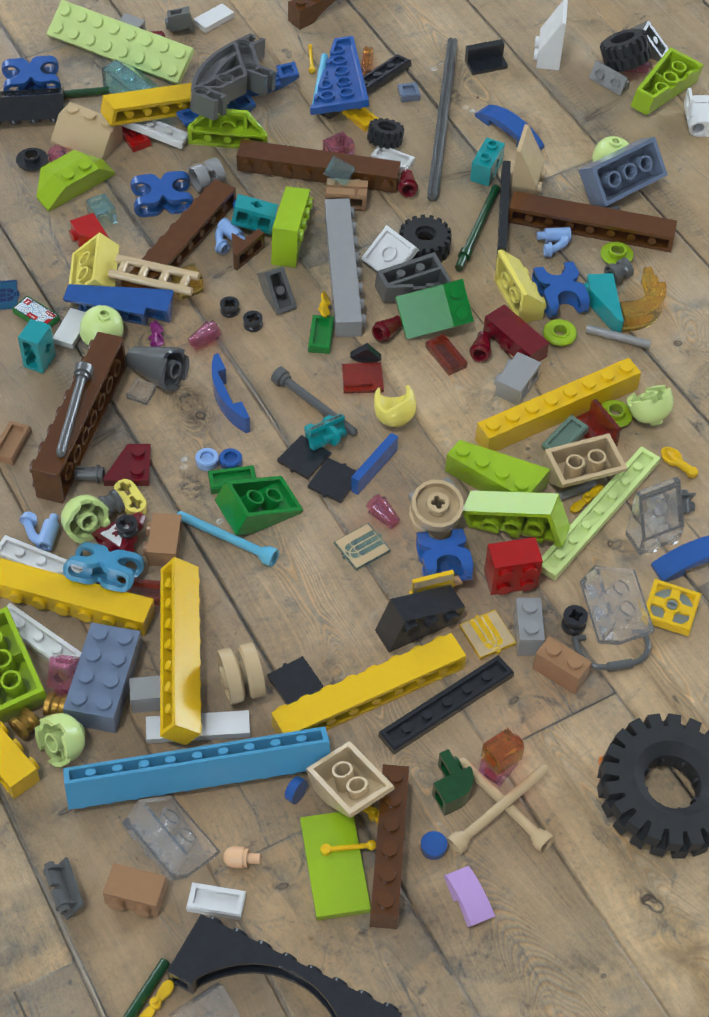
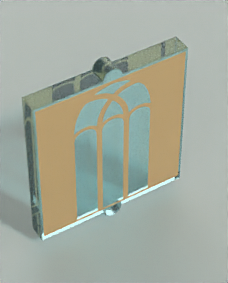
M369 523L334 541V545L342 553L343 559H347L356 571L391 552V549L382 540V535L377 534Z

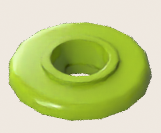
M621 242L607 243L600 251L601 258L607 264H616L617 260L621 258H627L631 262L634 256L633 250Z
M555 319L549 321L544 326L543 335L553 345L567 346L576 340L577 330L567 320ZM556 332H561V333H563V334H565V335H557V334H555V333H556Z
M618 400L605 401L597 410L601 423L610 428H623L633 418L628 405ZM611 411H617L620 414L614 415L611 413Z

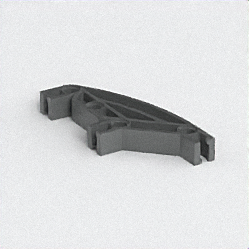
M250 33L223 46L209 56L199 67L193 78L190 110L211 120H216L219 114L222 116L227 114V103L246 94V89L263 96L268 93L267 89L269 91L275 90L276 71L260 65L258 61L264 58L266 39L259 38V40L254 41L256 36Z

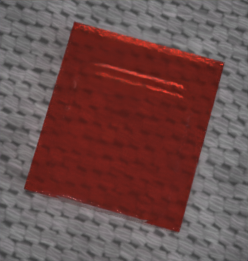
M381 363L341 365L344 394L375 393L377 388H380V393L384 392Z

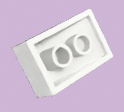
M563 0L540 28V35L535 38L533 60H537L536 68L559 70L568 0Z

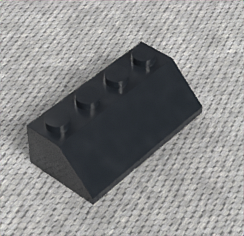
M64 87L0 91V125L1 122L9 121L10 124H20L22 120H29L30 123L42 122L41 119H49L50 122H56L59 113L65 108Z

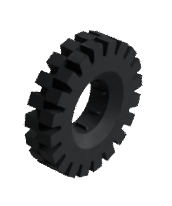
M660 713L647 715L644 722L638 718L630 722L626 729L622 728L615 735L602 758L603 760L597 778H600L597 790L598 797L605 798L601 807L606 817H616L613 827L621 836L627 831L633 835L629 841L631 844L641 849L644 843L651 845L650 854L663 857L668 850L671 851L672 858H685L689 851H691L694 857L705 853L709 848V730L705 734L699 732L702 723L692 718H689L686 725L681 724V715L668 713L664 721H662ZM670 766L686 775L695 793L690 806L685 808L678 807L676 809L666 807L657 802L650 795L648 787L645 785L644 776H647L650 768Z

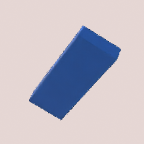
M389 434L351 477V491L358 495L397 452V435Z

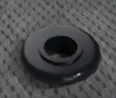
M39 148L24 149L16 157L17 165L27 171L39 170L48 162L47 153Z

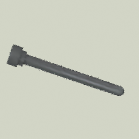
M81 361L75 365L74 375L76 383L56 450V455L60 458L65 456L85 382L92 378L94 367L88 362Z
M282 366L273 372L271 381L276 385L288 387L325 416L331 415L334 417L338 415L293 381L290 372ZM345 420L346 432L351 436H355L357 429Z

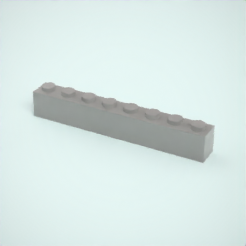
M349 198L325 199L324 215L335 336H362V327H366V315L361 314V311H364V298H360V295H363L362 282H358V280H361V268L356 266V264H359V251L355 252V249H358L357 236H353V234H356V221L352 222V219H355L354 207H350Z

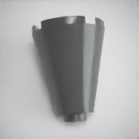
M134 346L126 354L128 367L166 391L174 392L181 387L178 384L181 380L186 379L189 371V357L185 355V350L179 347Z

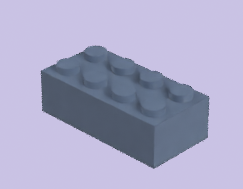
M655 137L639 139L578 169L590 205L606 207L668 175Z
M91 623L63 707L64 714L74 717L84 728L112 733L117 732L130 689L129 678L134 676L142 651L140 631Z

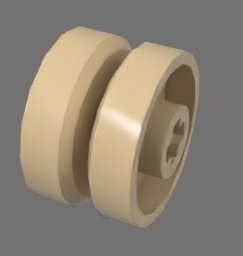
M432 479L423 482L416 488L409 506L408 521L411 528L415 532H428L434 539L441 540L452 534L451 529H456L463 512V498L460 491L453 484L444 480Z
M252 641L238 646L237 657L230 647L217 650L219 676L230 705L244 701L245 689L252 699L266 695L262 667Z

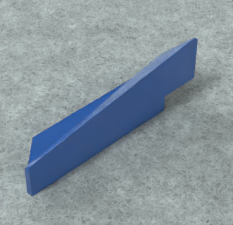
M69 284L63 300L79 304L78 310L84 312L94 306L106 305L114 308L124 322L147 326L149 317L170 323L174 292L173 290Z

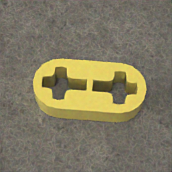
M128 479L116 482L114 489L123 500L126 514L131 515L140 511L146 515L147 503L136 485ZM125 489L126 491H129V495L127 496L125 491L121 490ZM134 502L135 505L140 508L136 509L135 507H132V503Z

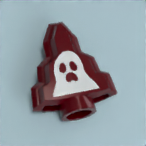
M140 511L131 514L137 519L138 533L143 529L146 515ZM112 522L106 527L100 526L91 534L97 543L107 547L109 552L126 550L135 553L134 546L138 542L137 534L129 539L121 538L117 534L116 522ZM125 524L124 529H129L130 524Z

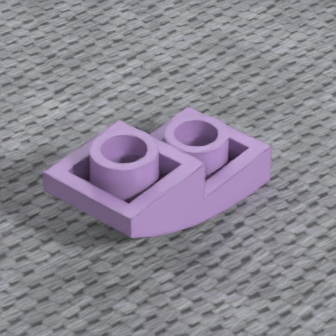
M469 866L444 875L453 902L458 901L467 927L495 917L481 884Z

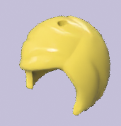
M409 385L405 386L406 394L400 397H385L380 394V388H377L374 394V409L376 417L380 422L390 427H402L413 418L416 412V399L413 389Z

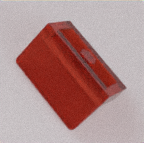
M593 399L590 410L576 417L589 426V431L584 437L588 439L609 433L617 446L621 433L620 426L597 399Z

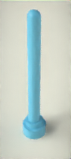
M183 511L177 513L182 515V522L257 555L261 563L272 567L278 559L279 549L272 546L260 547Z

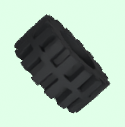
M389 118L371 120L367 140H369L370 144L373 143L374 146H379V148H398L402 145L404 126L393 119L389 120Z

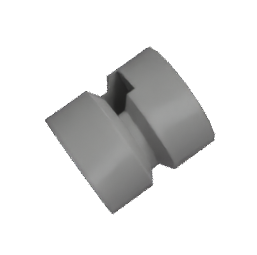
M216 157L204 161L203 165L199 163L188 168L191 184L197 192L203 191L214 179L221 182L226 181L224 168Z

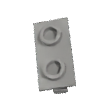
M597 60L595 61L589 79L618 95H621L624 88L627 89L630 86L628 77Z

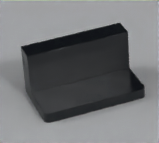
M499 39L466 46L465 63L472 75L508 68V64L503 57V40Z

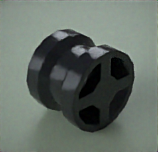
M579 605L568 606L564 611L561 622L563 631L571 636L581 635L586 628L588 620L587 611Z

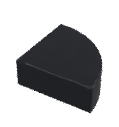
M366 343L351 351L350 358L361 363H374L381 360V353Z

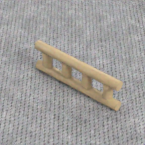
M117 254L115 262L120 263L118 270L109 269L108 278L157 289L173 290L175 293L191 296L193 293V288L188 287L190 280L198 281L200 277V272ZM134 266L141 269L138 275L126 273L128 267ZM150 270L161 272L158 280L147 277ZM170 275L182 277L179 284L167 281Z

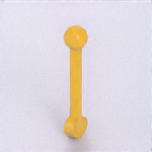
M308 44L310 61L308 71L313 74L316 72V68L313 63L312 44Z
M369 840L367 843L330 846L325 843L321 846V854L327 856L335 851L365 848L375 850L376 841Z

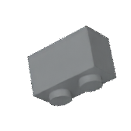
M517 352L513 359L510 358L507 361L503 373H499L494 381V385H496L495 395L515 405H519L539 378L541 362Z
M516 598L513 617L517 656H535L536 652L545 642L541 598Z

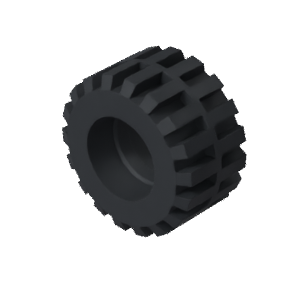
M642 29L619 31L607 37L600 44L604 65L617 72L637 68L652 57L647 32Z

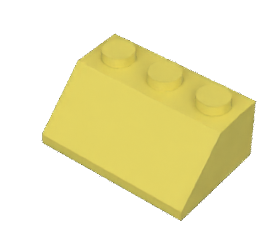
M99 232L73 252L69 284L116 287V279L108 278L109 269L117 270L115 258L119 253V245Z
M498 250L494 281L509 308L526 323L543 319L546 301L538 293L537 285L530 279L527 268L523 267L521 261L504 250Z

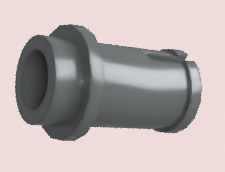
M99 464L95 467L75 466L74 477L76 481L87 480L95 481L96 483L103 481L105 468Z

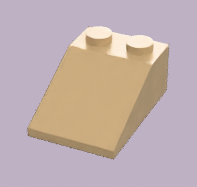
M527 124L524 125L516 151L510 197H512L514 191L540 195L543 184L540 181H544L547 169L543 168L544 158L530 126Z
M350 741L306 768L312 789L327 805L349 818L395 789L394 785Z

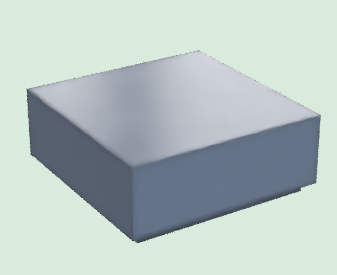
M417 82L398 84L397 90L401 102L420 100L421 95Z

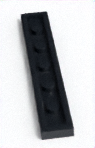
M397 54L364 75L367 95L411 67V60ZM329 112L320 115L331 119L341 112Z
M511 161L502 162L497 254L498 250L506 252Z
M497 655L379 731L378 737L394 755L514 676V672Z

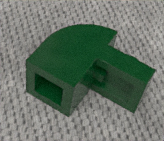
M449 749L440 752L438 767L445 778L433 782L432 796L444 816L466 805L471 797L474 781L471 766L462 769L460 760L456 756L453 757Z

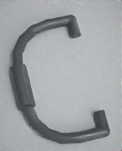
M644 625L631 627L632 633L641 632L645 641V650L639 658L612 661L606 664L592 662L591 668L612 672L631 669L633 666L641 664L649 657L652 649L646 627ZM586 635L573 636L571 640L575 652L584 656L578 641L586 640Z

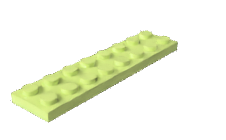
M61 0L46 33L51 38L176 85L181 84L195 52L194 48L65 0Z

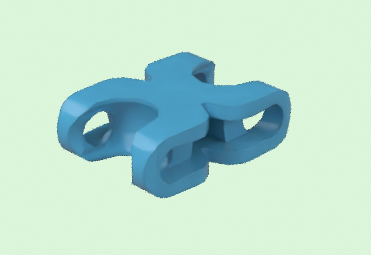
M84 542L76 549L75 556H71L64 563L63 572L65 577L71 581L82 584L99 582L101 587L105 589L126 592L133 585L134 578L138 577L144 570L145 562L143 557L137 553L126 550L109 552L108 548L104 545ZM83 551H89L92 555L84 556ZM128 561H133L137 564V568L132 569L126 567L125 564ZM71 565L83 567L82 572H74L71 569ZM124 577L126 583H120L117 578Z

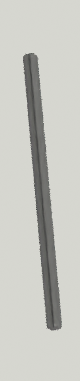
M451 37L447 41L427 199L434 201L438 199L458 43L456 38L452 39Z

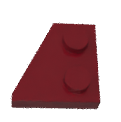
M127 444L104 476V486H114L116 482L122 479L131 480L136 486H149L151 444Z

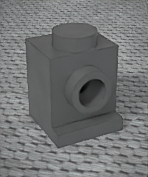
M189 6L167 11V18H164L166 29H170L171 32H183L190 28V31H194Z

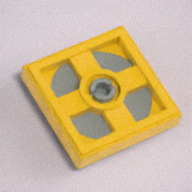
M654 579L641 622L689 636L702 593Z

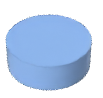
M203 448L196 453V466L200 470L211 471L218 466L219 457L214 449Z

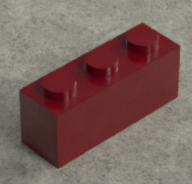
M505 304L485 316L483 331L488 332L490 338L513 357L517 352L539 362L547 357L549 342Z

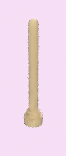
M466 758L459 759L462 769L471 766L474 781L496 803L504 797ZM513 804L504 810L531 836L532 846L540 853H543L552 845L555 837L548 830L538 829Z
M539 766L464 831H454L446 839L450 847L458 855L469 848L468 844L471 843L470 839L548 774V766Z

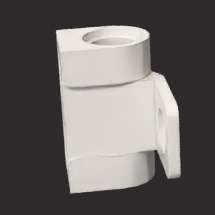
M687 88L684 110L689 133L695 137H709V95L693 96L691 88Z

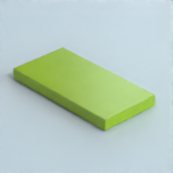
M341 812L300 817L316 921L371 913L360 849L335 851L327 856L321 854V846L325 843L330 846L359 844L354 816L349 818Z

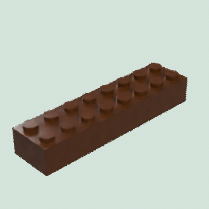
M97 332L94 340L90 341L87 355L83 356L81 361L90 363L94 367L92 378L85 382L65 456L62 458L58 457L56 450L76 383L75 375H73L70 389H67L64 394L62 406H59L56 410L53 424L48 426L45 441H42L39 445L36 459L31 461L29 471L32 473V486L35 487L37 498L64 503L75 479V466H81L127 368L123 337Z

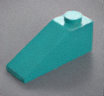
M613 273L587 274L586 283H583V285H585L590 298L589 306L612 331L621 333L624 320Z

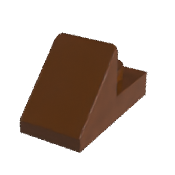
M257 229L252 234H249L245 240L231 233L234 269H240L265 248L263 231Z

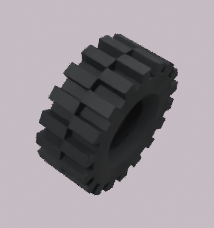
M423 214L420 218L412 216V221L408 218L405 220V224L402 223L399 235L419 249L412 259L434 252L441 263L442 259H447V255L450 254L452 234L451 228H448L446 222L442 223V219L439 217L434 219L433 215H429V218H427ZM419 238H429V239H431V240L425 241V240H421V239H419Z

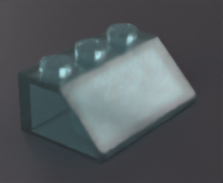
M117 59L101 68L103 86H109V91L113 94L161 87L138 69Z

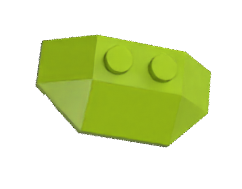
M227 109V114L224 116L219 114L216 120L199 115L187 128L188 144L239 149L241 139L268 143V133L251 113L246 110Z
M73 150L41 167L36 198L50 212L115 175V172L103 159Z

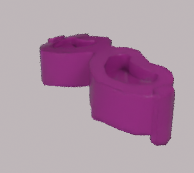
M154 320L149 324L152 335L148 337V340L151 341L150 346L160 347L164 343L163 336L161 335L164 329L157 320Z

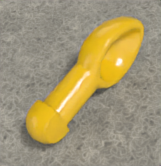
M663 447L661 449V456L665 463L678 467L689 478L694 479L698 476V469L685 462L677 449L672 447Z

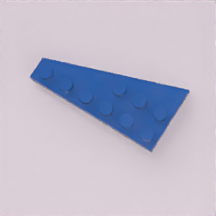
M353 36L334 38L330 57L326 61V68L322 72L317 94L314 95V103L310 107L311 115L369 107V99Z

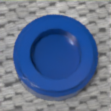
M232 448L223 450L219 455L220 467L222 469L241 467L242 454Z
M299 776L294 777L285 790V799L293 804H297L306 793L308 782Z
M430 831L422 837L420 850L428 859H440L447 851V839L440 832Z

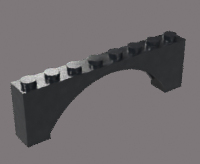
M200 914L167 970L168 980H172L174 985L191 994H194L197 988L224 977L238 974H267L286 979L307 990L319 1000L331 1017H402V1013L393 1004L388 1002L382 1004L374 1000L373 996L364 990L356 991L348 987L347 983L337 977L330 978L324 975L316 966H305L297 962L293 955L286 952L281 954L273 950L272 946L262 940L257 942L249 938L241 929L233 928L232 930L224 926L223 922L214 916L206 917Z

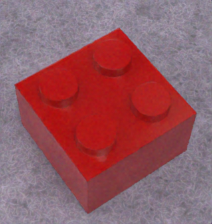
M536 537L488 544L484 574L490 595H505L510 592L530 591L538 588L543 560Z

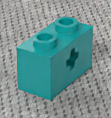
M486 137L472 161L470 181L489 187L503 162L505 143Z
M238 194L231 224L255 231L259 229L271 235L278 204Z
M30 319L18 336L23 367L43 374L56 356L51 325Z

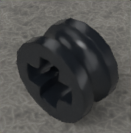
M228 296L220 301V312L224 317L233 318L239 314L240 308L237 298Z
M253 310L246 312L243 316L245 330L249 332L261 330L263 326L262 314Z
M129 514L120 516L116 520L117 534L125 539L134 537L138 533L137 519ZM125 524H130L129 529H124Z

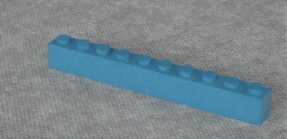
M319 727L63 768L68 809H83L89 806L138 800L145 797L163 796L169 793L188 792L194 789L217 787L219 785L307 771L306 768L330 754V741L326 728Z

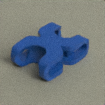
M36 56L30 63L24 58L7 59L2 63V73L7 78L3 85V91H10L11 87H18L15 90L61 88V82L55 75L58 72L59 63L54 56ZM46 64H52L50 67H44Z
M185 171L167 172L161 179L154 174L137 175L130 182L132 192L136 196H141L134 202V211L139 217L158 216L162 213L163 209H166L170 214H180L187 210L194 200L189 192H183L190 186V177Z
M573 261L563 263L564 268L560 275H552L544 267L533 268L532 282L536 283L538 293L546 301L544 312L547 318L557 317V311L561 304L573 306L578 313L588 312L590 298L585 285L576 282L579 272Z
M463 528L451 529L452 535L443 540L432 538L428 532H416L418 560L424 564L422 568L423 577L453 570L461 581L473 580V560L470 550L464 547L466 545V536Z

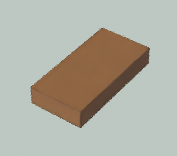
M9 421L0 437V462L14 465L32 432L31 426Z

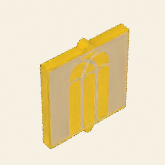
M453 570L412 579L409 594L451 585L453 588L456 586L454 582L455 573Z
M495 609L480 616L475 615V618L459 624V628L480 660L495 653L499 655L502 650L516 645V641Z

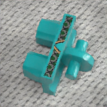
M341 413L334 417L328 415L316 425L312 423L306 425L304 432L305 437L309 440L310 449L314 451L329 443L333 446L340 444L341 438L347 436L344 426L345 416Z

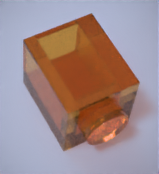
M506 728L483 743L481 757L495 774L499 775L522 760L524 743L517 734H513L509 728Z

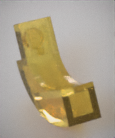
M652 267L643 268L640 283L645 296L638 300L620 302L624 320L622 332L646 328L654 323L662 312L667 286L666 282H659L658 276L654 274Z

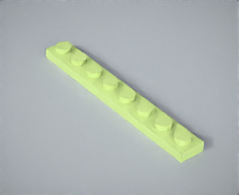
M641 446L626 463L627 471L616 474L573 521L563 547H557L553 544L542 556L541 573L555 581L656 468L661 458Z

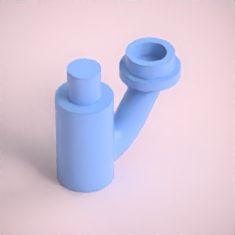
M227 218L219 221L215 231V252L221 255L226 254L230 249V245L226 239H223V235L232 241L231 233L245 240L244 232L236 225H232L231 221Z
M570 227L545 228L542 232H536V239L544 240L547 243L543 245L544 257L552 258L553 253L568 245L571 241Z
M24 512L20 516L19 521L24 525L30 541L39 549L47 552L52 550L60 528L58 523L59 516L51 513L49 519L44 520L41 531L38 534L34 529L37 525V516L32 512Z

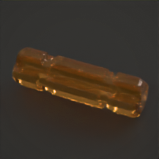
M365 46L363 48L361 66L363 76L372 69L373 47Z

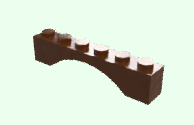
M291 0L288 2V21L301 30L313 24L323 11L336 0Z
M383 764L382 774L394 785L395 789L382 797L379 804L370 927L397 929L409 766Z

